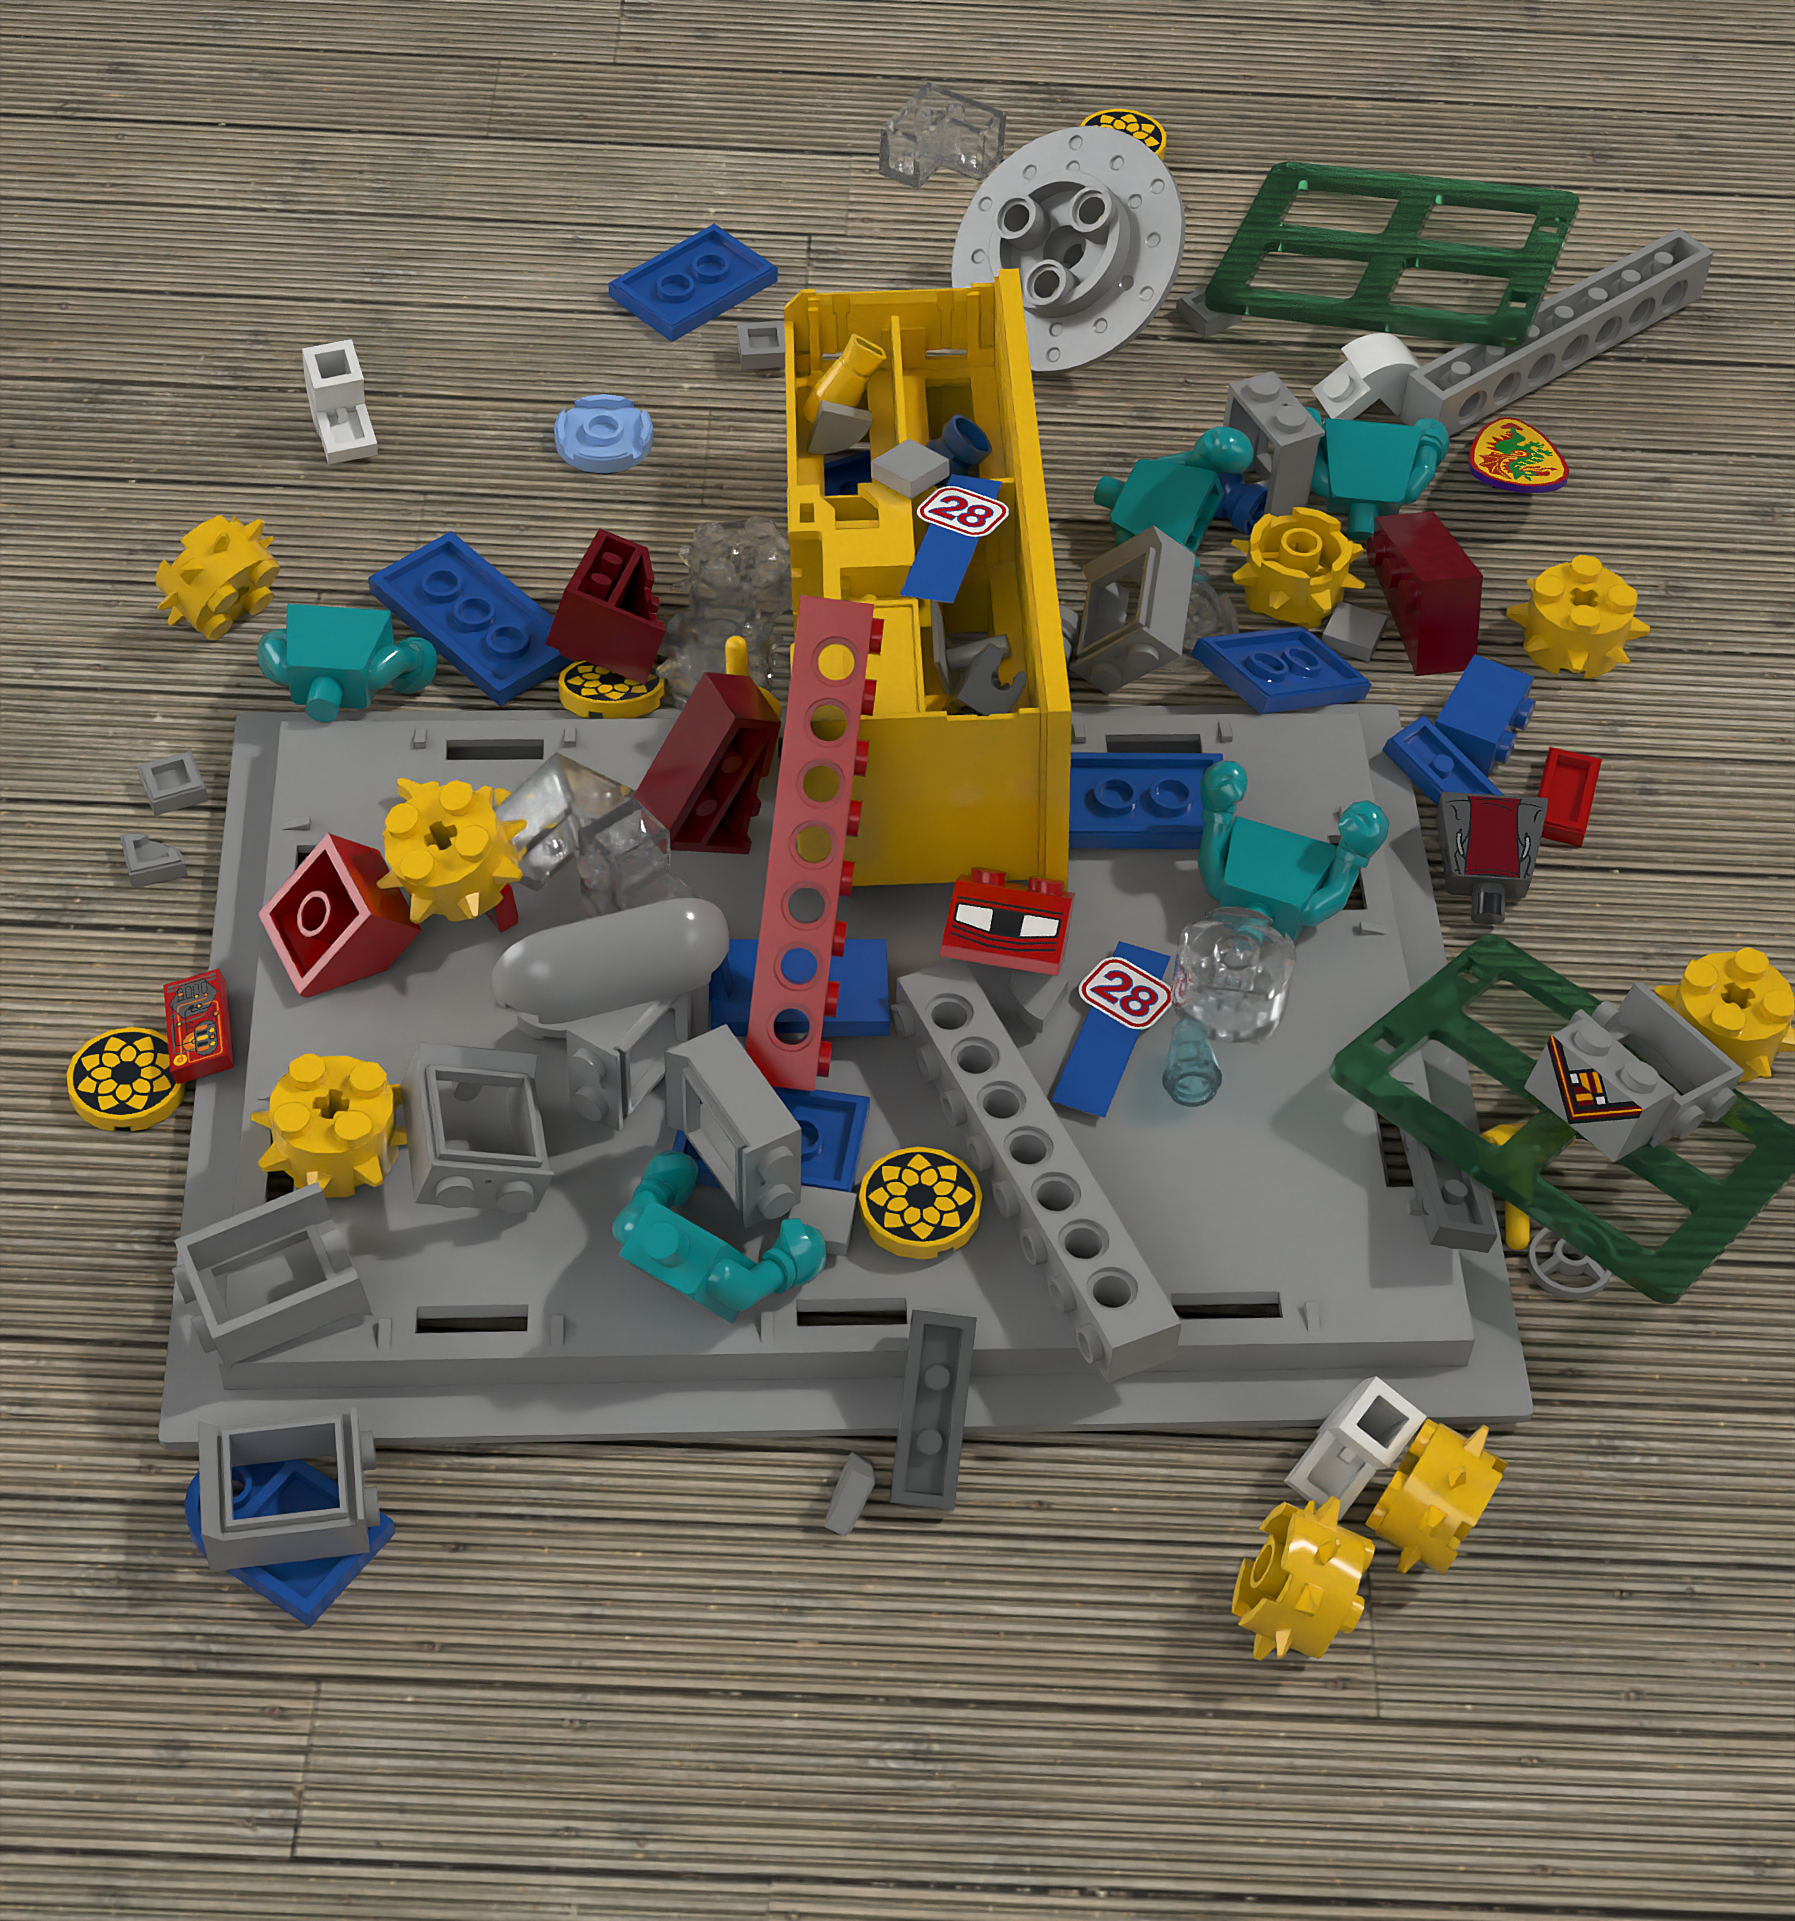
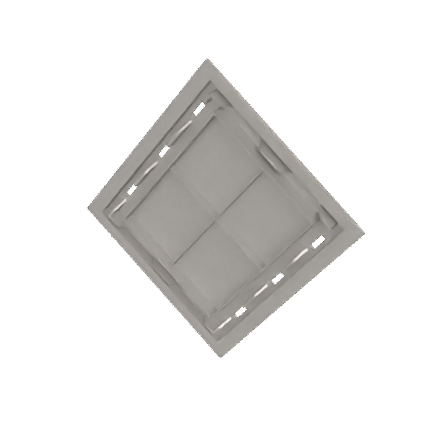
M1331 704L1267 714L1258 713L1250 705L1071 706V752L1223 754L1224 761H1236L1245 768L1248 786L1243 800L1237 802L1233 821L1235 816H1239L1331 844L1340 842L1342 836L1338 829L1339 819L1353 802L1369 800L1381 807L1389 820L1387 838L1370 858L1367 867L1361 868L1359 872L1364 910H1341L1315 927H1305L1296 941L1287 943L1267 937L1263 948L1255 951L1239 947L1232 939L1231 933L1234 926L1222 923L1217 918L1220 901L1210 897L1206 891L1198 868L1199 849L1069 848L1068 892L1075 893L1065 961L1058 974L1059 977L1068 980L1067 994L1043 1033L1032 1029L1020 1018V1012L1009 994L1011 968L965 961L1171 1306L1279 1305L1280 1318L1180 1319L1182 1324L1176 1357L1174 1359L1108 1384L1096 1363L1089 1364L1083 1358L1076 1341V1329L1067 1313L1060 1314L1055 1309L1049 1296L1046 1276L1039 1264L1032 1266L1028 1262L1021 1246L1020 1231L1012 1217L1006 1219L1001 1215L994 1199L993 1184L985 1171L978 1172L974 1168L967 1151V1139L959 1125L952 1127L947 1121L941 1105L940 1092L933 1081L926 1082L923 1079L916 1063L915 1049L908 1037L902 1039L897 1034L891 1019V1013L890 1036H821L822 1041L832 1042L828 1078L816 1076L815 1089L870 1097V1111L853 1193H857V1208L847 1255L827 1254L823 1270L813 1281L789 1289L784 1293L776 1294L772 1292L749 1309L740 1311L733 1324L632 1266L619 1256L623 1246L613 1237L612 1228L615 1218L632 1200L633 1192L640 1184L641 1177L649 1161L656 1154L664 1150H672L677 1129L667 1127L665 1076L629 1116L623 1115V1129L620 1132L601 1121H591L582 1116L570 1104L566 1038L545 1036V1040H539L525 1034L518 1028L517 1015L521 1011L511 1006L504 1009L493 996L491 991L493 968L502 954L521 939L545 929L665 900L698 898L709 901L723 912L727 921L730 940L759 939L787 708H782L781 726L769 775L760 779L757 796L762 804L759 816L751 817L747 835L751 839L752 844L749 855L658 850L629 804L683 709H655L652 713L637 719H603L602 713L589 711V718H583L569 710L338 712L336 719L330 722L316 721L310 718L306 712H243L236 716L208 970L211 971L219 968L226 980L234 1068L198 1078L196 1081L180 1238L267 1202L270 1172H263L258 1166V1161L272 1145L273 1137L271 1129L250 1120L251 1114L253 1112L269 1110L270 1095L280 1078L289 1072L288 1067L291 1061L309 1053L320 1057L349 1056L365 1062L378 1063L387 1074L389 1085L401 1084L419 1042L538 1053L535 1083L549 1170H553L554 1176L535 1213H507L495 1209L446 1208L441 1205L415 1203L408 1144L398 1145V1157L389 1174L383 1178V1184L375 1188L364 1183L355 1187V1195L325 1198L335 1226L339 1229L352 1265L354 1269L356 1268L373 1316L351 1314L231 1364L233 1370L228 1372L217 1349L208 1353L204 1352L191 1321V1317L202 1313L199 1303L195 1300L185 1304L175 1280L158 1431L159 1442L164 1449H198V1420L217 1427L349 1413L350 1407L357 1406L361 1432L373 1430L375 1445L897 1435L912 1310L977 1317L963 1434L1316 1427L1323 1424L1338 1404L1358 1384L1365 1379L1375 1376L1425 1414L1428 1419L1437 1424L1528 1422L1531 1419L1534 1406L1490 1181L1481 1178L1498 1235L1489 1253L1431 1245L1414 1182L1413 1186L1389 1187L1376 1109H1400L1404 1100L1457 1108L1461 1110L1470 1143L1476 1136L1480 1135L1412 780L1382 751L1387 740L1402 730L1398 708L1395 705ZM400 778H406L419 784L436 781L439 783V786L458 780L470 784L474 791L486 785L492 787L493 790L504 788L510 793L534 791L536 793L537 807L513 819H526L528 824L526 828L511 839L517 848L518 868L523 872L520 881L509 883L513 890L519 916L518 924L501 933L485 913L475 919L458 922L448 921L445 915L432 914L419 924L422 931L386 971L308 998L298 995L258 915L260 910L297 869L298 853H311L325 835L330 833L379 850L391 871L392 868L385 859L384 837L382 833L386 828L384 820L391 808L407 801L398 795L397 780ZM493 794V806H492V809L495 810L496 806H495L494 794ZM796 839V848H797V851H798V839ZM1006 880V882L1028 885L1029 880ZM955 882L852 886L850 898L838 896L835 920L847 922L845 939H886L890 1007L896 1004L897 978L953 960L939 956ZM399 887L411 908L410 895L404 887ZM800 888L789 898L791 913L801 921L817 919L825 907L822 895L813 888ZM1121 941L1171 956L1161 981L1169 985L1173 990L1174 1002L1153 1026L1140 1031L1106 1117L1103 1118L1051 1102V1099L1091 1008V1005L1081 998L1079 985L1102 960L1113 957L1117 944ZM709 1001V1031H711V1001ZM670 1007L667 1011L675 1015V1010ZM736 1037L744 1048L745 1037ZM437 1080L446 1149L514 1155L506 1093L509 1087L483 1084L476 1098L469 1101H460L454 1097L452 1081ZM402 1103L396 1111V1120L398 1126L406 1129ZM917 1146L943 1150L962 1160L977 1176L983 1195L980 1219L977 1230L964 1246L955 1251L951 1247L946 1251L938 1252V1257L920 1260L897 1256L878 1246L868 1235L869 1229L864 1224L863 1219L861 1221L858 1211L862 1178L875 1161L894 1150ZM293 1183V1191L298 1190V1188L295 1187ZM696 1184L683 1206H672L669 1209L725 1241L757 1264L762 1262V1255L775 1245L780 1233L782 1220L788 1219L790 1214L789 1210L779 1218L765 1219L746 1228L743 1224V1210L738 1212L722 1188ZM310 1239L214 1277L231 1320L327 1280ZM179 1252L176 1267L183 1264ZM1076 1257V1258H1080V1259H1088V1258H1085V1257ZM1109 1304L1103 1305L1105 1307L1117 1308L1116 1306ZM906 1310L907 1324L797 1326V1312ZM528 1317L527 1331L417 1333V1319Z

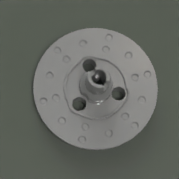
M1078 126L1061 129L1039 137L1006 158L989 175L973 197L964 214L954 244L951 270L952 288H971V283L994 282V276H998V269L1019 268L1031 373H1067L1099 363L1117 353L1144 330L1162 307L1172 289L1183 257L1186 229L1184 206L1177 183L1168 167L1157 154L1143 142L1122 131L1107 127Z

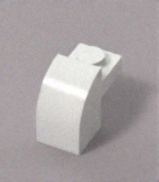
M1386 333L1369 334L1341 348L1348 360L1311 389L1330 418L1353 420L1379 398L1398 416L1402 409L1408 374L1422 367V365L1407 346L1396 336Z
M352 339L302 348L304 377L311 414L317 436L320 435L328 464L378 455L376 437L365 405L364 378Z
M1377 1376L1365 1379L1338 1404L1316 1431L1318 1436L1284 1482L1307 1501L1315 1500V1507L1317 1509L1332 1495L1340 1499L1338 1521H1340L1375 1472L1380 1469L1390 1468L1427 1416Z

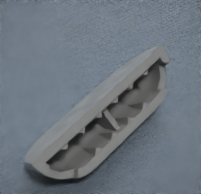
M675 898L545 929L521 939L502 954L491 974V991L497 1002L504 1009L511 1006L518 1011L538 1016V1021L541 1024L570 1022L694 991L711 981V973L719 967L725 956L729 954L730 937L727 921L720 908L709 901L698 898Z

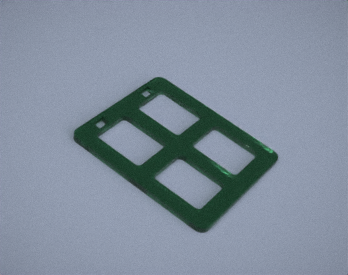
M1291 161L1281 162L1274 165L1269 171L1205 290V306L1209 310L1219 313L1498 347L1519 346L1528 338L1578 215L1580 199L1576 194L1563 190ZM1303 190L1399 200L1385 230L1379 234L1283 223L1298 193ZM1437 205L1478 208L1537 216L1524 247L1517 250L1420 239L1433 208ZM1543 227L1558 228L1556 233L1542 231ZM1270 252L1368 263L1354 295L1350 298L1342 299L1249 287L1265 256ZM1408 268L1509 279L1498 309L1493 315L1485 316L1389 304L1404 270ZM1512 302L1527 303L1525 309L1510 307Z
M1484 935L1335 1055L1329 1068V1073L1332 1080L1338 1086L1653 1301L1662 1304L1678 1302L1795 1176V1127L1734 1088L1732 1092L1737 1095V1099L1728 1112L1719 1120L1752 1141L1756 1148L1725 1180L1719 1181L1711 1178L1661 1144L1653 1148L1650 1145L1652 1138H1650L1647 1144L1617 1160L1687 1207L1692 1213L1658 1250L1652 1251L1642 1247L1542 1179L1539 1174L1574 1140H1588L1524 1088L1537 1061L1467 1016L1463 1010L1501 980L1512 983L1568 1021L1571 1020L1575 1012L1581 1009L1591 1017L1602 1002L1513 943L1499 936ZM1467 970L1478 978L1479 981L1473 985L1459 975ZM1381 1039H1384L1396 1050L1388 1055L1374 1045ZM1436 1040L1536 1106L1539 1112L1506 1143L1500 1146L1493 1145L1393 1078L1389 1072L1426 1041ZM1626 1043L1623 1044L1640 1061L1649 1064ZM1657 1071L1659 1077H1661L1664 1081H1666L1669 1085L1676 1089L1677 1093H1679L1682 1096L1684 1095Z

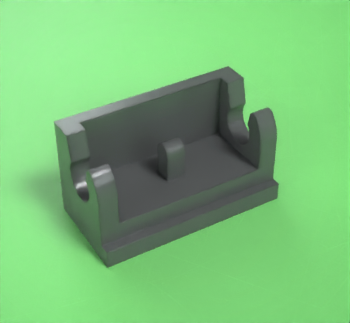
M989 643L973 657L941 711H947L948 715L977 714V716L1010 713L1026 686L1025 671L1019 672L1013 678L1011 687L1009 683L1001 686V682L998 679L991 680L993 671L999 668L1004 651Z

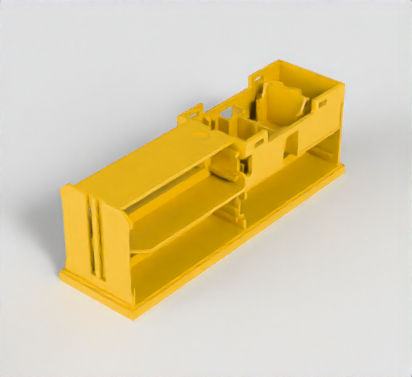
M1019 268L998 269V276H994V282L971 283V288L815 293V289H802L784 307L788 477L787 514L794 643L790 645L791 671L801 595L874 604L873 618L884 619L880 656L868 654L865 675L866 679L877 680L873 716H860L858 739L869 740L865 777L853 775L850 800L862 801L858 837L846 836L843 860L855 861L852 886L952 883L961 874L970 876L972 867H983L1006 872L1005 881L1029 880L1030 876L1060 880L1064 882L1063 891L1068 892L1072 710ZM852 334H857L881 347L887 355V359L871 375V379L856 407L872 412L873 422L864 437L858 441L870 442L871 461L908 439L923 446L931 439H939L942 436L943 426L955 415H963L972 420L986 434L991 443V454L978 465L979 478L1002 481L995 500L1004 503L1009 508V515L990 534L979 538L953 604L939 601L937 603L948 633L988 632V638L1003 634L1007 635L1011 656L1001 659L999 668H997L998 680H1000L1001 686L1009 683L1011 687L1013 678L1021 671H1025L1027 679L1026 686L1010 713L977 716V714L948 715L947 711H941L949 699V693H945L934 664L930 600L900 596L930 525L929 522L922 520L917 515V509L937 490V487L935 488V485L910 499L872 478V483H857L858 495L825 496L824 454L807 453V440L813 426L802 412V408L811 392L807 385V378L814 371L825 373L837 359L823 360V354L843 352ZM951 348V350L967 349V355L926 356V351ZM831 645L825 648L819 656V670L828 679L842 680L850 675L854 668L853 655L844 646ZM822 706L814 712L811 718V729L814 735L823 741L839 739L847 727L845 714L836 706ZM827 766L811 768L806 773L803 781L806 794L811 799L820 802L832 799L837 794L840 785L836 772ZM820 827L805 828L797 836L798 853L808 861H820L826 858L831 851V837Z

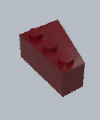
M1434 511L1374 517V534L1368 537L1366 544L1367 559L1370 566L1374 567L1415 676L1465 671L1474 654L1477 655L1483 575Z
M599 528L564 590L545 645L557 649L561 655L570 660L587 661L645 685L666 631L664 622L658 621L657 618L660 602L659 598L652 594L655 579L648 548Z
M712 672L703 673L629 802L658 850L749 855L752 844L751 839L747 835L751 817L759 816L762 804L757 796L760 779L769 775L781 726V720L751 676Z

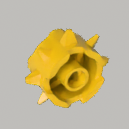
M1293 507L1292 515L1276 517L1268 513L1253 526L1250 541L1232 540L1231 544L1247 554V561L1245 565L1232 574L1231 579L1235 584L1243 585L1246 593L1244 601L1251 611L1265 613L1274 619L1292 622L1298 627L1304 626L1306 629L1319 627L1323 622V618L1334 612L1338 602L1343 600L1345 587L1364 589L1366 584L1348 573L1350 563L1363 554V547L1361 544L1353 543L1352 540L1348 542V539L1340 532L1341 523L1336 518L1322 511L1304 507Z
M217 515L198 525L180 540L186 549L176 558L172 565L163 559L155 575L156 586L166 597L157 608L158 611L172 607L167 622L170 626H176L188 620L208 640H217L228 632L233 625V620L246 612L250 615H256L268 606L274 598V594L269 587L278 575L280 566L276 559L266 550L274 540L273 536L260 539L265 525L262 519H257L244 526L236 516H233L232 520L228 522L223 515Z
M1575 556L1572 562H1565L1547 568L1535 580L1529 578L1526 582L1532 591L1530 601L1507 607L1506 617L1523 626L1525 636L1523 648L1535 664L1556 675H1559L1560 669L1563 668L1570 670L1572 673L1579 674L1581 671H1586L1584 679L1594 678L1610 672L1618 663L1628 665L1631 661L1624 651L1626 641L1644 637L1650 633V626L1633 616L1637 604V591L1629 586L1622 577L1602 567L1601 561L1594 556Z
M455 780L443 786L424 790L405 803L397 804L391 808L384 820L386 828L382 836L384 837L385 859L392 870L377 882V886L380 889L405 888L411 897V922L420 924L432 914L445 915L448 921L453 922L475 919L499 904L503 899L500 891L507 883L518 882L522 878L523 872L518 868L517 848L511 839L526 828L528 824L526 819L503 822L499 820L492 809L494 794L492 787L484 785L479 790L474 791L470 784Z
M1746 947L1741 948L1737 952L1710 953L1698 960L1692 959L1689 961L1679 985H1656L1654 993L1745 1071L1739 1082H1749L1760 1076L1764 1079H1769L1772 1077L1770 1068L1780 1052H1795V1029L1791 1026L1795 1010V996L1789 982L1775 967L1769 964V959L1764 952Z
M309 1053L292 1060L288 1067L289 1072L280 1078L270 1095L269 1110L253 1112L251 1114L250 1120L271 1129L273 1137L272 1145L258 1161L259 1168L263 1172L284 1170L293 1178L294 1186L298 1189L319 1182L325 1198L355 1195V1187L364 1183L375 1188L383 1184V1178L389 1174L398 1157V1145L408 1144L406 1129L398 1126L396 1120V1111L402 1104L400 1084L389 1085L387 1074L378 1063L365 1062L349 1056L320 1057Z
M1427 1418L1400 1462L1395 1475L1365 1523L1366 1526L1376 1531L1375 1535L1402 1551L1397 1571L1405 1574L1417 1561H1420L1439 1574L1444 1575L1458 1555L1456 1549L1460 1542L1464 1541L1471 1528H1474L1503 1476L1502 1473L1508 1465V1462L1484 1449L1489 1432V1427L1486 1425L1481 1426L1467 1439L1444 1424L1439 1423L1438 1425Z
M1332 1495L1318 1510L1315 1509V1500H1310L1304 1510L1284 1502L1272 1510L1258 1529L1269 1534V1537L1260 1550L1255 1562L1244 1557L1235 1584L1232 1601V1614L1242 1618L1238 1625L1256 1633L1253 1650L1254 1659L1261 1661L1276 1646L1278 1659L1284 1658L1289 1647L1319 1659L1325 1654L1330 1642L1338 1631L1350 1634L1355 1629L1364 1609V1598L1357 1595L1361 1576L1366 1572L1372 1561L1375 1545L1372 1540L1337 1525L1340 1499Z

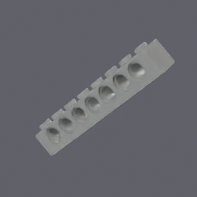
M1680 228L1409 373L1400 420L1409 426H1414L1417 420L1421 418L1436 419L1445 425L1450 437L1701 298L1714 252Z
M953 959L897 978L896 1004L890 1007L894 1028L900 1038L908 1037L914 1047L916 1063L923 1079L926 1082L933 1081L940 1092L942 1109L949 1124L952 1127L959 1125L967 1139V1151L974 1168L978 1172L985 1171L993 1184L994 1199L1001 1215L1006 1219L1012 1217L1020 1231L1021 1246L1028 1262L1032 1266L1039 1264L1046 1276L1049 1296L1058 1313H1067L1076 1329V1341L1083 1358L1089 1364L1096 1363L1107 1384L1174 1359L1176 1357L1182 1322L966 962ZM1076 1257H1085V1258H1088V1259H1080V1258H1076ZM1109 1304L1116 1306L1117 1308L1105 1307L1103 1305Z

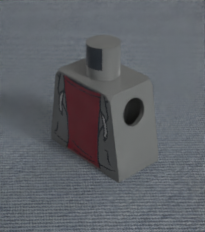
M1441 792L1436 810V823L1447 893L1452 895L1472 896L1471 920L1473 922L1486 925L1502 923L1505 920V898L1521 899L1526 897L1534 872L1548 807V798Z

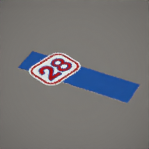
M951 474L947 486L934 491L918 507L917 515L922 520L929 522L930 525L900 596L953 604L979 538L990 534L1009 515V508L1004 503L995 500L1002 481Z
M1119 941L1113 957L1102 960L1081 981L1079 994L1086 1003L1091 1005V1008L1051 1102L1099 1117H1106L1140 1031L1153 1026L1174 1002L1173 990L1169 985L1161 981L1171 956Z

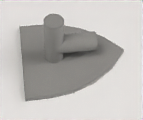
M930 600L934 664L945 693H949L950 697L961 679L959 669L963 668L965 672L973 657L989 643L1004 651L1002 658L1011 656V648L1006 634L952 648L937 601Z

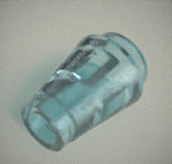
M1192 1019L1182 1020L1173 1026L1162 1077L1163 1087L1170 1094L1171 1098L1176 1103L1187 1107H1198L1210 1102L1215 1097L1222 1083V1073L1207 1035L1206 1027L1201 1022Z

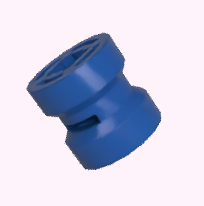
M963 415L953 416L943 426L942 436L939 439H931L925 445L928 449L949 459V476L938 482L944 487L947 486L951 474L968 476V468L971 465H979L992 452V446L986 434L977 424Z
M1220 472L1218 477L1224 491V496L1214 517L1219 520L1227 517V519L1231 520L1233 528L1246 535H1250L1253 526L1264 516L1268 489L1257 483L1253 485L1245 483L1241 474Z

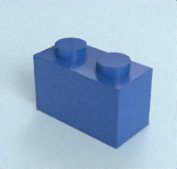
M1474 654L1437 717L1435 726L1488 778L1497 762L1507 763L1517 739V734L1514 733L1515 729L1525 730L1531 719L1536 701L1528 697L1534 677Z

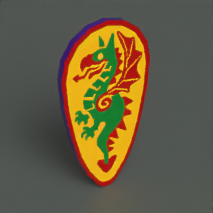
M1502 417L1489 422L1480 429L1469 452L1468 469L1471 474L1485 484L1491 485L1492 488L1521 493H1545L1562 488L1568 481L1570 470L1565 459L1554 444L1539 430L1517 418Z

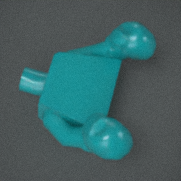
M1304 407L1325 431V436L1319 438L1311 487L1315 494L1325 498L1328 511L1349 514L1347 537L1353 540L1367 541L1369 536H1373L1374 517L1398 515L1402 505L1414 503L1435 477L1436 468L1444 460L1449 450L1448 431L1445 425L1436 419L1421 418L1417 420L1414 426L1325 418L1322 427L1319 411L1312 407Z
M1217 426L1202 434L1193 446V450L1161 456L1155 460L1144 458L1138 460L1126 482L1104 475L1096 486L1094 503L1112 510L1109 523L1116 536V546L1154 525L1193 554H1196L1224 496L1217 473L1224 471L1241 474L1249 468L1253 461L1254 450L1251 440L1247 435L1231 427ZM1196 556L1192 580L1200 569V563Z
M288 604L286 609V629H273L265 632L257 648V659L262 673L270 681L280 686H289L291 701L297 705H306L307 715L319 722L335 720L338 716L339 708L364 709L370 706L376 691L384 689L391 682L392 691L407 695L416 693L430 685L437 667L436 649L428 640L409 637L402 639L394 645L390 610Z
M1222 760L1207 767L1200 781V797L1203 807L1201 820H1204L1197 860L1208 895L1220 901L1217 918L1222 923L1234 926L1231 933L1232 939L1239 947L1246 950L1255 951L1263 948L1267 937L1287 943L1296 941L1305 927H1315L1343 910L1361 868L1367 867L1370 858L1387 838L1389 820L1382 808L1371 801L1353 802L1339 819L1338 829L1342 836L1339 846L1239 816H1235L1233 821L1237 802L1242 801L1244 798L1248 779L1245 768L1239 763Z
M664 1150L656 1154L649 1161L641 1177L640 1184L633 1192L632 1200L620 1211L613 1223V1237L623 1246L619 1254L620 1257L632 1266L733 1324L740 1311L749 1309L772 1292L776 1294L784 1293L789 1289L810 1283L821 1273L826 1263V1244L821 1230L811 1225L803 1224L800 1218L782 1220L780 1233L775 1245L762 1255V1262L757 1264L725 1241L669 1210L672 1206H683L687 1202L698 1176V1166L693 1158L681 1151Z

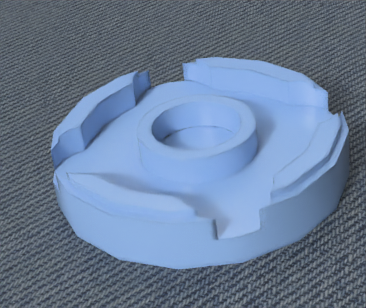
M607 394L586 396L574 401V408L569 409L566 413L564 408L557 416L554 425V441L557 452L569 465L582 471L600 474L621 472L638 465L651 451L654 438L650 415L644 409L641 412L639 409L634 408L633 401L622 396Z

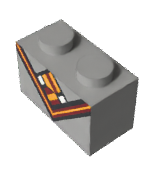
M1586 1017L1550 1036L1524 1086L1526 1090L1613 1162L1649 1142L1677 1092L1676 1089L1659 1077L1657 1071L1652 1066L1638 1060L1613 1040L1611 1034L1606 1029L1592 1023Z

